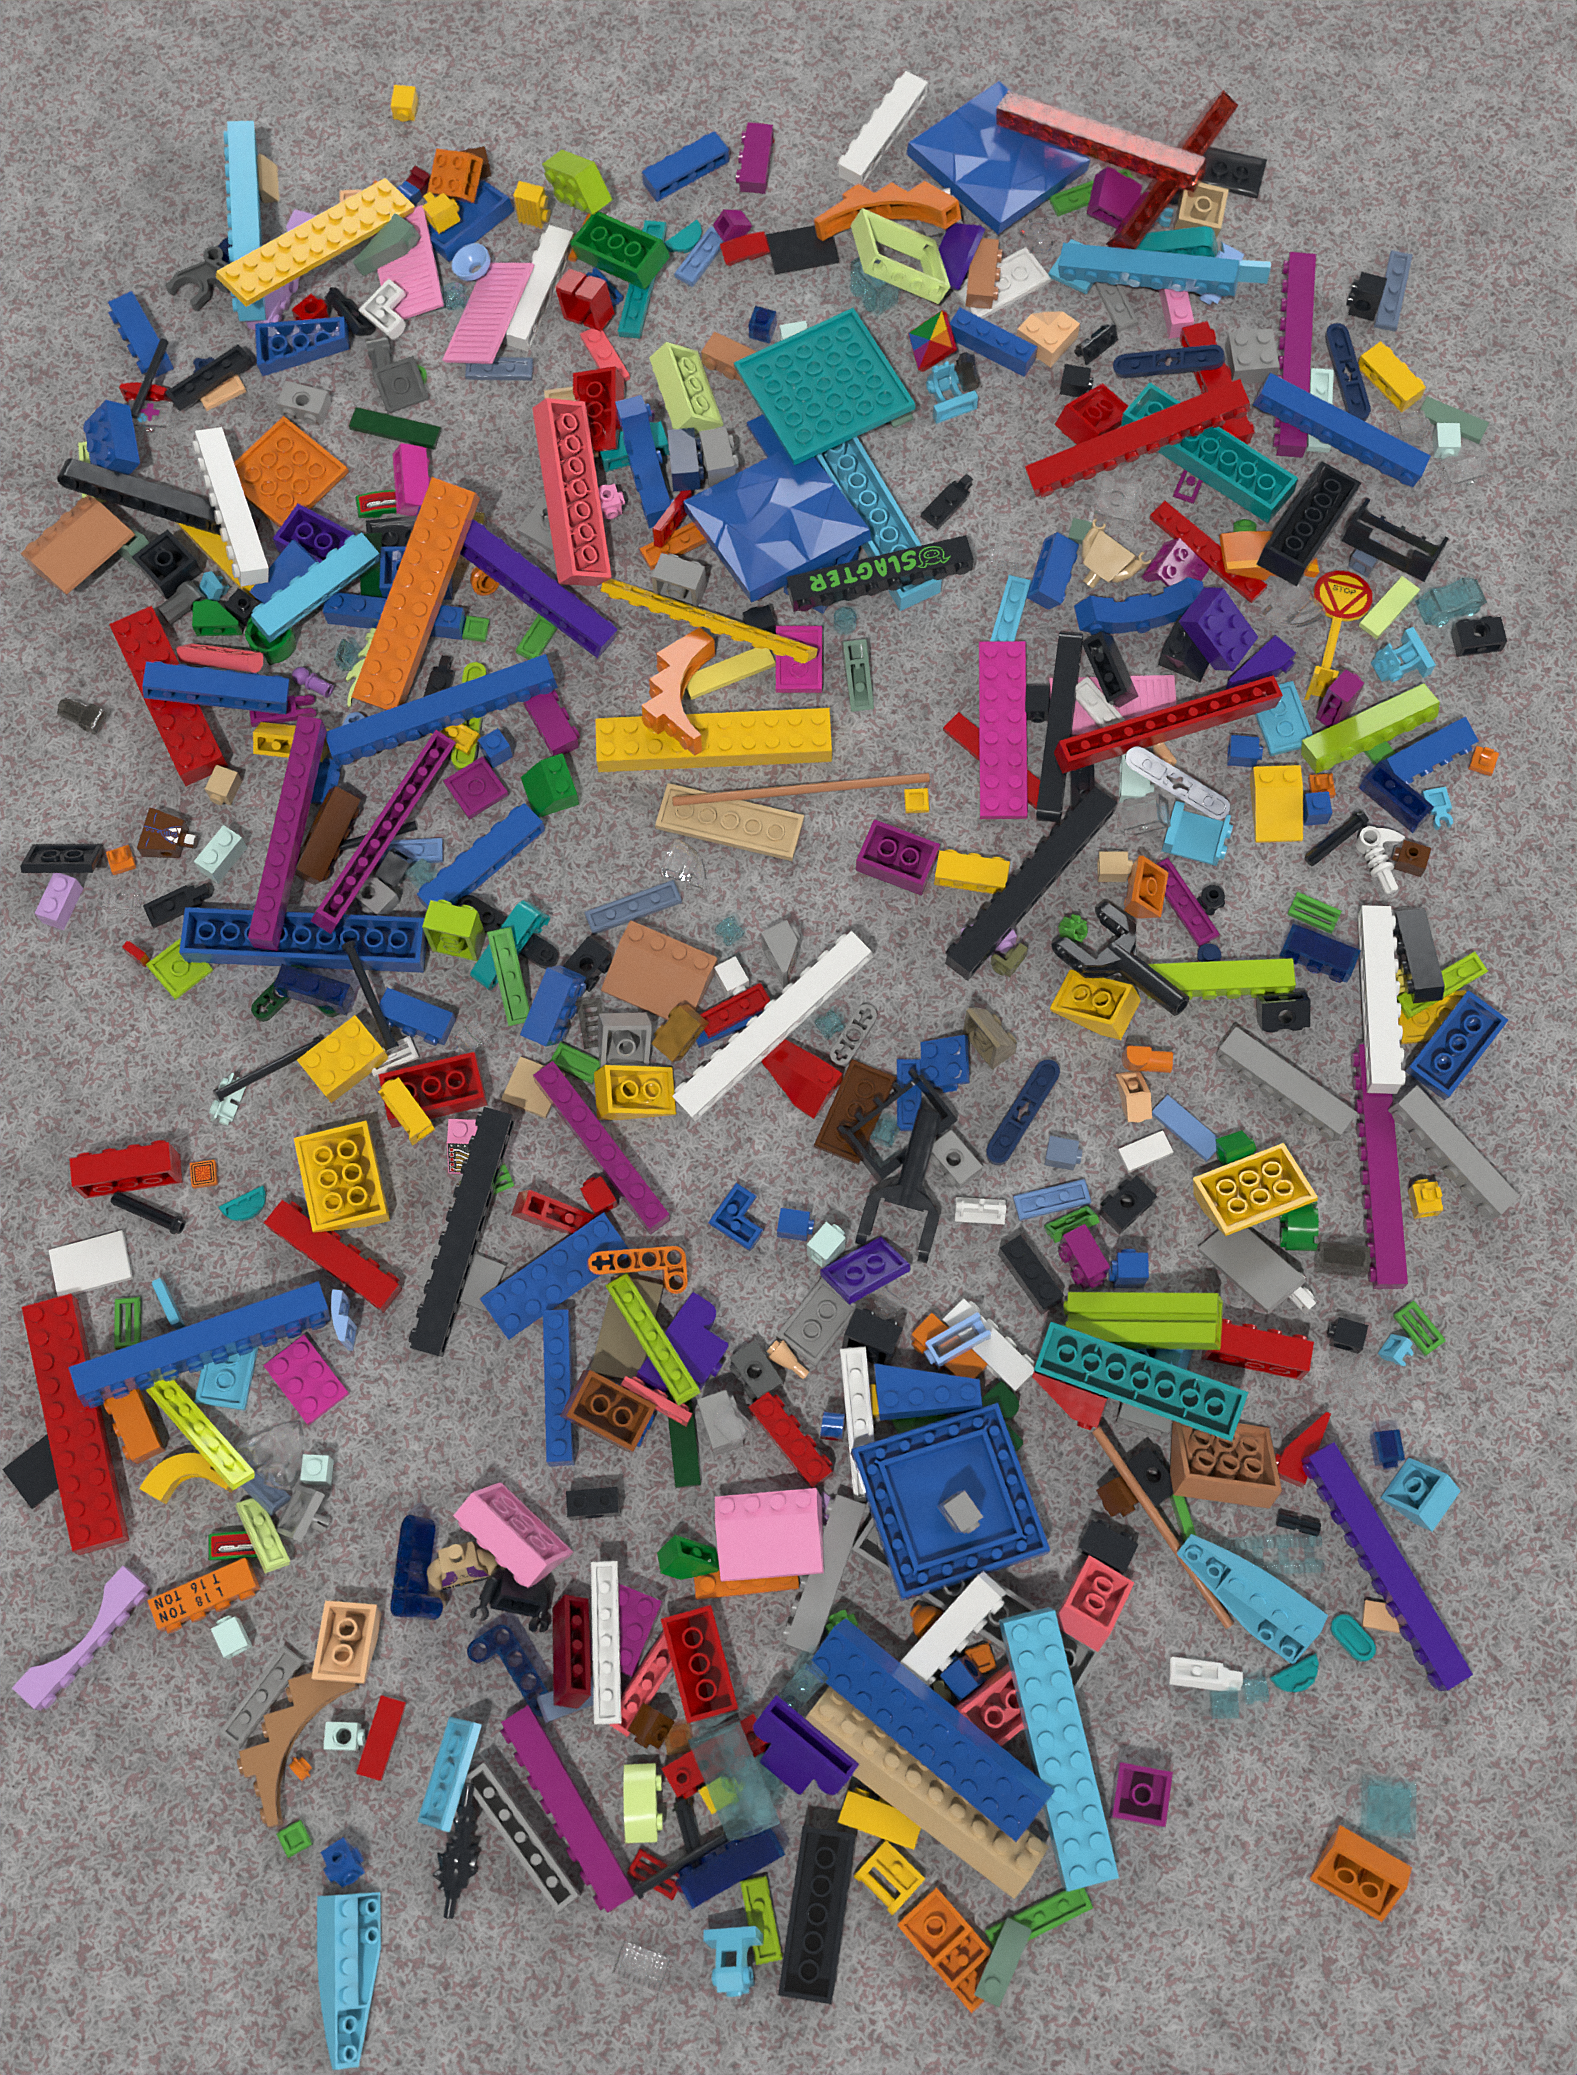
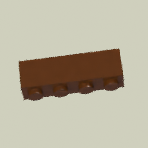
M337 786L328 790L300 848L295 871L296 876L313 885L326 881L331 871L328 867L331 861H335L340 853L338 846L341 840L344 841L349 834L350 828L348 825L351 819L354 820L359 813L360 808L357 807L360 802L359 798Z

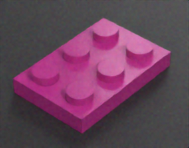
M776 626V635L818 649L816 658L807 663L796 662L793 660V657L788 655H776V693H822V626Z
M305 1335L301 1336L263 1365L308 1426L349 1395L348 1391Z

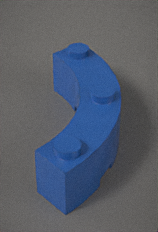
M642 395L617 401L615 404L619 424L624 434L623 441L636 490L641 498V506L648 528L650 529L655 526L674 499L669 498L660 464L663 463L660 450L656 451L649 422V417H652L649 403L645 404Z
M1187 577L1172 586L1164 588V593L1153 597L1151 594L1128 597L1125 599V602H1114V598L1090 595L1074 606L1079 630L1089 632L1091 635H1095L1100 631L1106 634H1120L1133 631L1146 633L1152 628L1176 622L1179 615H1184L1203 590V582Z

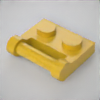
M887 1840L853 1876L858 1882L862 1881L888 1907L887 1911L891 1915H894L925 1880ZM873 1866L901 1893L896 1899L868 1873Z

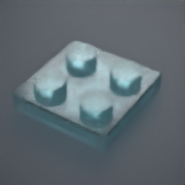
M1361 1779L1360 1834L1416 1840L1417 1784Z

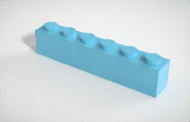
M362 532L357 536H350L344 542V546L340 549L335 548L326 555L324 561L311 565L305 575L295 577L289 583V587L285 590L280 589L271 596L270 601L266 604L261 603L253 609L251 614L252 622L269 642H272L331 596L379 562V552Z

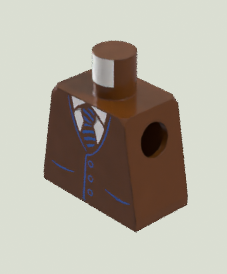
M149 807L137 849L142 857L180 858L183 847L196 849L198 835L188 833L189 827L183 819Z

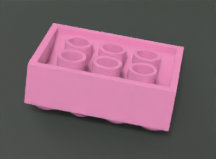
M501 1482L472 1492L453 1515L463 1530L470 1532L477 1538L476 1541L479 1546L489 1550L495 1556L496 1562L500 1566L508 1568L514 1574V1579L520 1585L527 1588L537 1584L573 1553L555 1533Z
M817 1488L715 1497V1527L722 1582L824 1573L822 1498Z

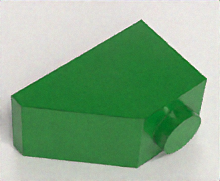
M204 599L193 602L192 628L196 636L243 635L239 622L217 601Z
M674 1535L657 1552L660 1573L679 1580L715 1573L720 1570L716 1548Z

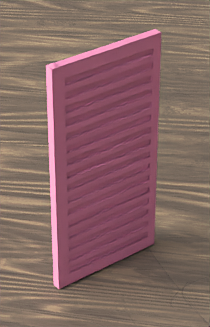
M423 205L415 207L413 213L403 218L412 224L421 238L406 255L377 269L381 286L390 279L405 292L406 296L392 309L403 320L444 306L427 218L422 208Z
M490 263L486 274L478 278L442 359L444 362L493 363L532 273L533 263Z
M1174 675L1130 676L1139 697L1120 708L1114 707L1125 720H1129L1175 706ZM1079 677L1078 683L1086 677ZM1089 677L1091 681L1097 686V688L1103 693L1097 678ZM1049 678L1050 692H1052L1053 678ZM1076 700L1071 736L1100 729Z

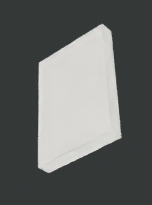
M122 1230L49 1250L58 1297L70 1293L76 1295L133 1279L125 1236Z

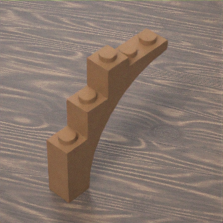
M312 1672L289 1679V1687H286V1693L289 1702H293L294 1706L263 1715L265 1722L261 1724L264 1737L269 1738L270 1742L239 1751L240 1758L237 1759L239 1772L241 1775L244 1774L245 1778L256 1777L257 1781L253 1782L256 1796L261 1797L263 1805L260 1808V1816L263 1824L267 1823L268 1828L283 1825L280 1806L281 1781L286 1760L296 1739L307 1723L322 1708L338 1697L358 1689V1683L312 1680Z

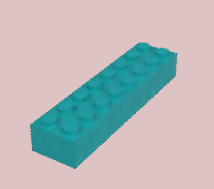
M1149 382L1123 413L1121 427L1181 402ZM1209 427L1197 436H1187L1182 438L1181 442L1175 445H1165L1157 451L1267 524H1269L1295 492L1298 477L1220 427Z
M1050 1322L1034 1371L1231 1442L1249 1393L1054 1322Z

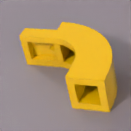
M199 1453L178 1454L162 1461L152 1469L139 1488L167 1504L175 1489L182 1482L191 1478H205L229 1492L233 1491Z

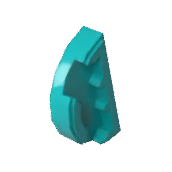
M696 219L665 241L666 249L672 253L673 251L684 253L692 251L702 237L699 221Z
M262 1185L218 1208L224 1216L233 1221L243 1222L253 1219L265 1206V1187Z
M1316 1654L1269 1679L1277 1688L1285 1692L1297 1693L1308 1689L1315 1682L1318 1675L1319 1662Z

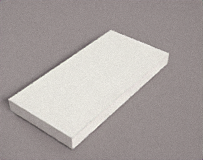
M1025 247L1001 260V263L996 264V268H1000L999 282L995 281L994 286L999 288L997 300L992 302V309L966 307V309L983 319L1050 283L1051 278L1028 247ZM968 278L962 282L959 290H953L964 306L966 305Z

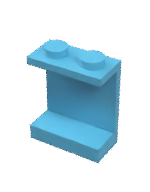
M1176 801L1162 851L1217 866L1219 859L1224 860L1228 846L1223 844L1225 838L1229 839L1233 825L1229 824L1231 815H1227L1223 822L1183 811L1185 803Z

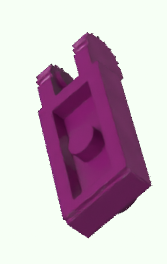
M311 695L288 696L286 715L249 710L252 727H257L260 722L278 724L296 721L298 716L313 718L316 716L315 709L297 710V706L314 704V697Z

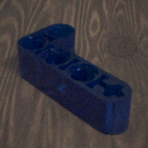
M407 1515L401 1523L390 1603L391 1614L395 1617L434 1621L442 1614V1600L439 1597L427 1595V1569L431 1564L435 1537V1523L432 1519Z
M499 1624L474 1639L467 1647L469 1659L478 1665H484L499 1656L531 1711L536 1716L544 1718L541 1709L537 1710L539 1706L537 1698L533 1696L530 1700L529 1696L537 1693L541 1696L550 1691L513 1630L504 1624ZM500 1631H508L509 1639L505 1644H498L496 1641V1636ZM479 1645H485L487 1649L486 1655L481 1659H476L474 1656L475 1648ZM514 1653H520L523 1657L522 1663L517 1667H512L509 1662L510 1657ZM533 1675L536 1678V1685L532 1689L526 1690L523 1687V1680L526 1676Z

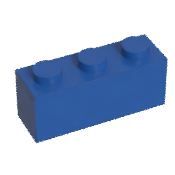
M1058 532L1044 539L1026 598L1048 610L1062 604L1066 596V586L1072 576V566L1077 560L1076 553L1079 544Z
M388 987L379 1003L389 1028L392 1029L393 1026L402 1029L401 1032L410 1037H415V1035L424 1037L423 1040L434 1046L437 1043L445 1045L456 1022L454 1013Z

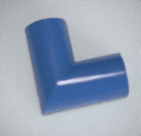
M736 1183L708 1224L748 1251H751L761 1238L763 1229L746 1219L744 1215L757 1196Z

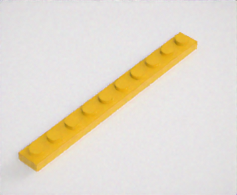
M615 579L602 582L601 592L607 593L610 598L628 600L630 605L648 607L649 611L653 613H665L671 619L689 621L691 626L709 628L710 632L714 634H727L731 636L732 640L750 642L753 647L770 649L775 655L791 656L794 661L799 663H807L816 658L818 649Z

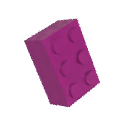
M874 819L856 859V871L922 896L938 859L941 844Z
M618 1583L620 1673L633 1678L664 1603L661 1600ZM591 1636V1638H590V1660H591V1661H593V1643H592V1636Z

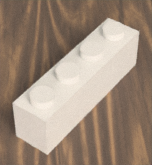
M963 1299L942 1319V1322L948 1328H951L973 1314L980 1313L981 1310L972 1301L968 1303ZM981 1316L980 1320L984 1327L991 1332V1339L973 1347L972 1350L988 1364L987 1369L1015 1394L1032 1377L1035 1363L1028 1355L1024 1354L1022 1356L1016 1350L1017 1345L1008 1336L1004 1338L998 1332V1326L991 1319L985 1320ZM972 1328L957 1335L964 1343L976 1337Z

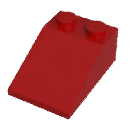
M1102 383L1066 404L1054 425L1078 445L1119 428L1122 423L1123 413L1129 406Z
M1037 1371L1033 1372L1032 1378L1073 1420L1078 1421L1077 1426L1091 1430L1093 1427L1097 1428L1100 1425L1109 1397Z

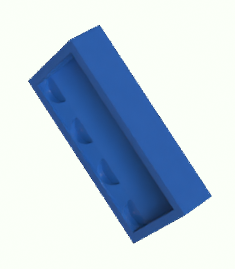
M484 180L478 184L474 203L456 201L459 207L457 213L461 221L439 234L428 223L432 248L448 262L453 260L455 254L461 248L476 242L514 212L510 198Z

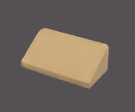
M258 154V184L262 202H278L277 165L264 155Z

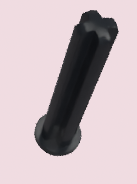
M1362 811L1352 813L1351 819L1306 854L1305 861L1310 866L1316 865L1357 830L1367 827L1369 819Z
M115 1192L110 1200L113 1205L169 1229L171 1234H180L185 1227L186 1222L182 1216L178 1215L175 1217L120 1192Z
M689 1799L673 1803L674 1809L672 1811L676 1812L686 1854L701 1845L690 1807L693 1806V1803L690 1804ZM702 1857L690 1865L696 1887H702L710 1883L705 1860Z

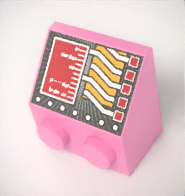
M449 1119L447 1133L449 1174H461L462 1163L464 1159L468 1160L470 1150H468L469 1140L472 1135L475 1136L478 1126H475L476 1120Z

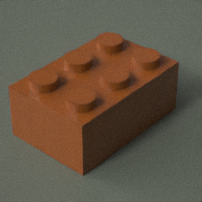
M583 1370L560 1417L626 1452H634L656 1405L592 1370Z

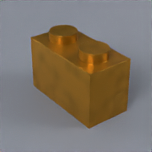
M689 1005L674 1007L668 1015L670 1019L665 1025H661L654 1033L655 1039L651 1043L672 1062L683 1059L709 1024Z

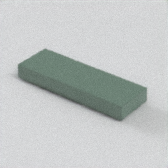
M1428 396L1417 415V418L1435 426L1437 423H1460L1461 437L1477 444L1480 443L1489 424L1485 420Z

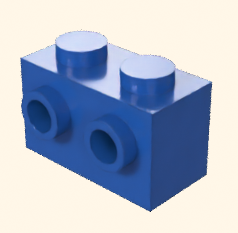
M1123 1249L1121 1253H1117L1115 1259L1111 1260V1266L1108 1271V1280L1113 1281V1288H1143L1149 1279L1148 1253H1136L1135 1249Z

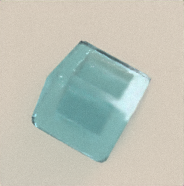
M341 639L334 656V661L341 671H352L359 650L345 639Z
M421 858L405 872L407 879L418 890L423 884L431 882L437 877L435 871L424 858Z

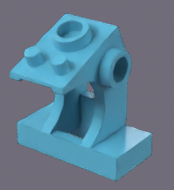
M948 361L943 363V365L934 366L932 373L927 377L928 381H926L929 394H934L938 402L933 407V419L936 424L975 410L978 405V396L975 390L966 394L960 392L957 386L960 380L957 372L954 371L955 365L954 363L949 365ZM950 389L954 398L946 400L941 392Z
M1414 627L1404 631L1401 638L1402 647L1393 650L1392 645L1389 643L1375 654L1376 658L1371 662V665L1381 682L1389 680L1396 682L1403 677V674L1418 669L1423 678L1431 675L1436 664ZM1399 657H1401L1405 665L1400 666L1401 661L1398 659Z
M756 1926L704 1930L703 1941L710 1948H716V1967L712 1970V1983L714 1986H717V1993L726 1992L727 1997L742 1996L743 1993H749V1988L755 1986V1983L753 1982L752 1967H747V1952L750 1946L763 1945V1933ZM737 1951L736 1966L726 1967L727 1952Z

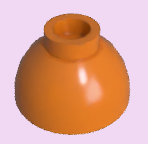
M475 567L471 572L470 583L476 594L488 596L498 589L500 584L478 567Z
M917 1605L912 1609L910 1617L913 1618L912 1628L919 1640L944 1614L942 1610L933 1606L923 1607L922 1605Z

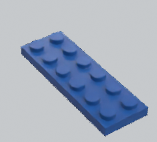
M603 1212L484 1295L480 1300L509 1340L541 1318L543 1311L552 1310L600 1276L591 1273L587 1268V1259L591 1254L600 1251L627 1250L629 1248ZM608 1255L610 1260L605 1261L600 1260V1256H596V1260L592 1261V1266H596L599 1271L603 1265H610V1268H612L613 1255ZM619 1255L617 1258V1263L626 1258L627 1255Z

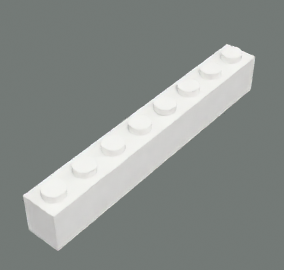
M219 427L195 431V441H192V449L194 455L198 454L199 456L197 458L198 468L200 472H204L203 482L205 489L210 490L209 501L211 507L215 506L216 509L214 511L216 523L221 524L222 527L220 528L221 539L223 542H227L228 545L226 546L228 560L233 561V576L239 579L241 587L268 582V564L223 429Z
M1362 905L1357 919L1367 1093L1397 1094L1401 1085L1405 1084V1071L1401 1070L1404 1049L1400 1048L1399 1043L1403 1033L1402 1025H1398V1018L1401 1015V1004L1397 1003L1400 983L1395 978V973L1398 972V959H1394V952L1397 949V938L1393 937L1396 918L1391 913V906Z

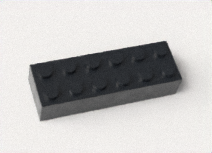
M1321 461L1264 546L1256 565L1298 586L1354 500L1362 482Z
M802 1826L778 1996L832 2005L856 1834Z

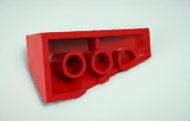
M616 366L573 373V395L576 401L585 402L590 438L594 451L600 452L617 449L620 424L615 402L624 400L623 377Z
M786 1039L761 1061L776 1080L779 1087L788 1096L791 1103L812 1119L816 1118L842 1082V1073Z

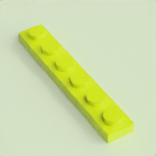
M163 1379L155 1382L153 1387L146 1389L148 1394L232 1490L237 1489L254 1478L255 1472L174 1380L165 1382Z

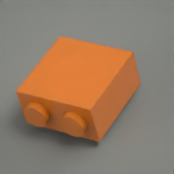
M436 148L427 193L431 192L437 197L444 193L450 200L474 203L483 159L471 153Z

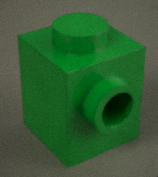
M1242 1130L1215 1139L1217 1159L1222 1166L1251 1156L1256 1152L1254 1140L1248 1138Z

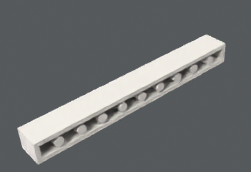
M852 931L848 935H841L835 942L836 946L830 951H824L812 968L809 966L802 971L800 979L796 983L788 984L782 991L783 995L777 1000H771L764 1007L765 1011L759 1017L754 1016L746 1024L747 1028L744 1031L735 1033L723 1050L718 1049L710 1057L711 1061L706 1066L701 1065L692 1074L693 1078L687 1083H681L675 1089V1094L672 1097L694 1121L709 1110L873 958L872 951Z

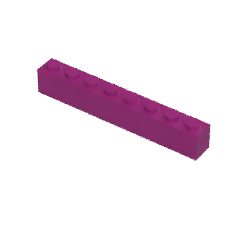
M552 1061L533 1074L536 1085L647 1232L651 1235L669 1222L670 1214L556 1064Z
M528 1705L503 1720L501 1723L504 1728L500 1730L507 1744L512 1742L517 1752L513 1753L520 1767L525 1766L530 1775L526 1778L533 1791L538 1789L543 1799L540 1800V1804L547 1815L552 1813L556 1820L553 1827L560 1839L562 1837L566 1838L569 1844L566 1850L572 1861L576 1862L578 1860L583 1870L579 1873L586 1886L592 1885L596 1894L593 1896V1899L600 1911L605 1908L606 1912L609 1913L636 1896L628 1878L531 1706Z

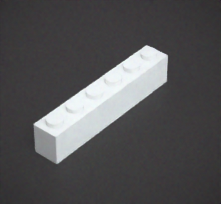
M905 71L901 78L896 79L892 91L884 96L882 105L879 109L876 108L873 111L871 120L868 124L863 125L860 135L851 142L846 155L840 157L837 164L840 178L854 185L859 183L863 186L927 96V81Z
M549 225L546 233H542L538 251L535 250L532 256L534 268L504 335L503 344L529 351L555 292V286L567 265L568 256L572 250L570 242L574 238V232Z
M984 1571L981 1572L900 1663L929 1687L936 1680L933 1674L938 1669L943 1672L953 1661L950 1655L955 1650L960 1653L970 1642L967 1638L973 1630L978 1633L985 1626L987 1621L984 1618L990 1611L995 1614L1004 1605L1005 1602L1002 1598L1006 1592Z

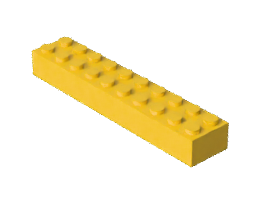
M830 708L685 714L691 725L701 734L702 752L695 756L688 749L685 750L665 730L657 734L651 728H647L642 722V716L595 718L598 772L832 762Z

